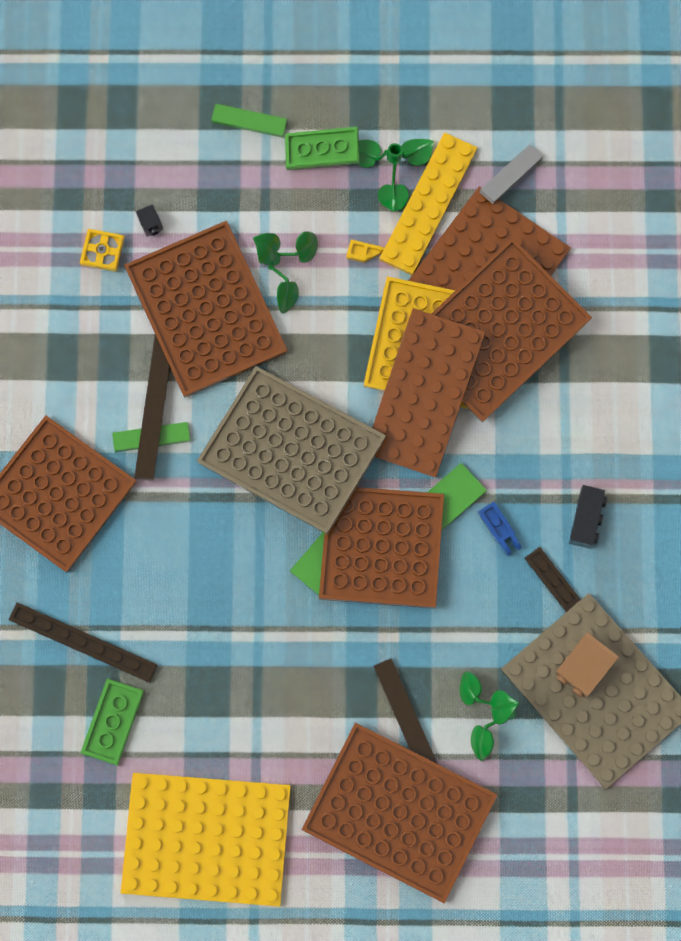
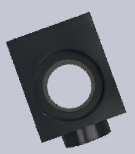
M153 204L136 211L137 218L146 237L150 235L155 236L163 230L161 220Z

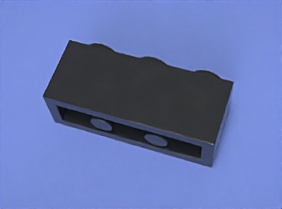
M582 485L569 544L589 549L593 547V544L597 545L599 533H596L597 526H601L603 515L600 514L601 508H605L607 496H604L605 490Z

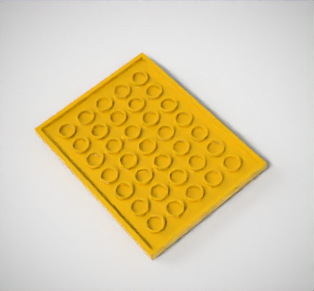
M133 773L120 894L280 907L291 785Z

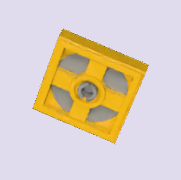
M88 229L80 265L117 272L125 236Z

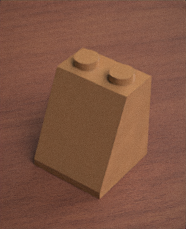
M587 632L555 672L557 675L556 679L565 686L569 684L573 688L572 691L580 698L582 696L587 698L619 656Z

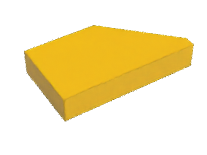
M351 239L346 259L365 263L381 254L384 247Z

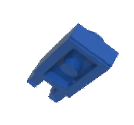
M495 502L490 503L477 512L507 556L512 554L510 548L505 543V540L510 538L517 550L522 548L515 536V532Z

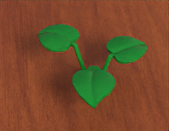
M411 139L404 142L402 146L393 143L388 147V150H384L382 155H380L381 148L375 141L359 140L360 164L357 165L371 168L374 166L375 160L380 161L385 156L393 164L392 185H383L378 191V200L385 208L392 212H397L403 209L408 201L409 194L407 188L402 184L395 185L397 163L401 161V158H407L411 165H425L431 157L434 145L433 140Z
M310 231L302 232L296 240L297 252L294 253L277 252L281 242L278 235L274 233H263L253 237L259 263L268 265V269L273 270L285 280L277 288V302L281 313L287 312L294 306L299 296V288L296 282H289V278L274 266L280 263V256L299 255L300 262L307 263L311 261L316 254L318 241L316 234Z
M466 671L462 675L459 686L461 700L467 705H473L476 700L479 703L491 705L492 707L491 712L494 721L486 724L484 727L480 725L475 726L470 738L474 754L480 761H484L491 754L494 747L493 735L487 729L495 724H504L508 720L514 719L516 708L520 702L502 690L494 692L491 702L480 699L478 696L482 692L481 683L473 673Z

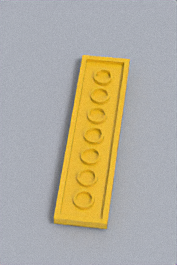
M445 132L443 133L379 261L409 275H413L477 151L476 146Z

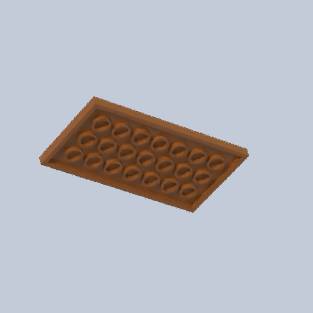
M414 308L412 309L372 427L387 437L375 456L376 458L435 478L437 477L486 332Z

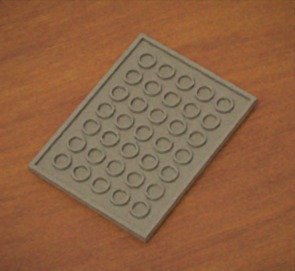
M255 366L197 459V463L328 535L387 437L381 432Z
M590 593L501 668V671L605 790L681 724V696ZM588 632L619 656V658L588 697L582 696L580 698L572 691L573 688L569 684L565 686L556 679L557 675L555 672Z

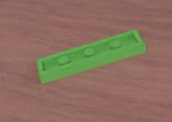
M215 104L211 119L212 123L282 138L287 124V118Z
M188 422L162 425L159 446L190 442ZM141 429L113 432L114 451L122 452L138 449Z

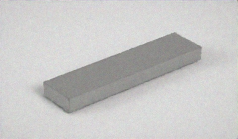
M529 144L482 187L479 193L494 204L539 163L543 155Z

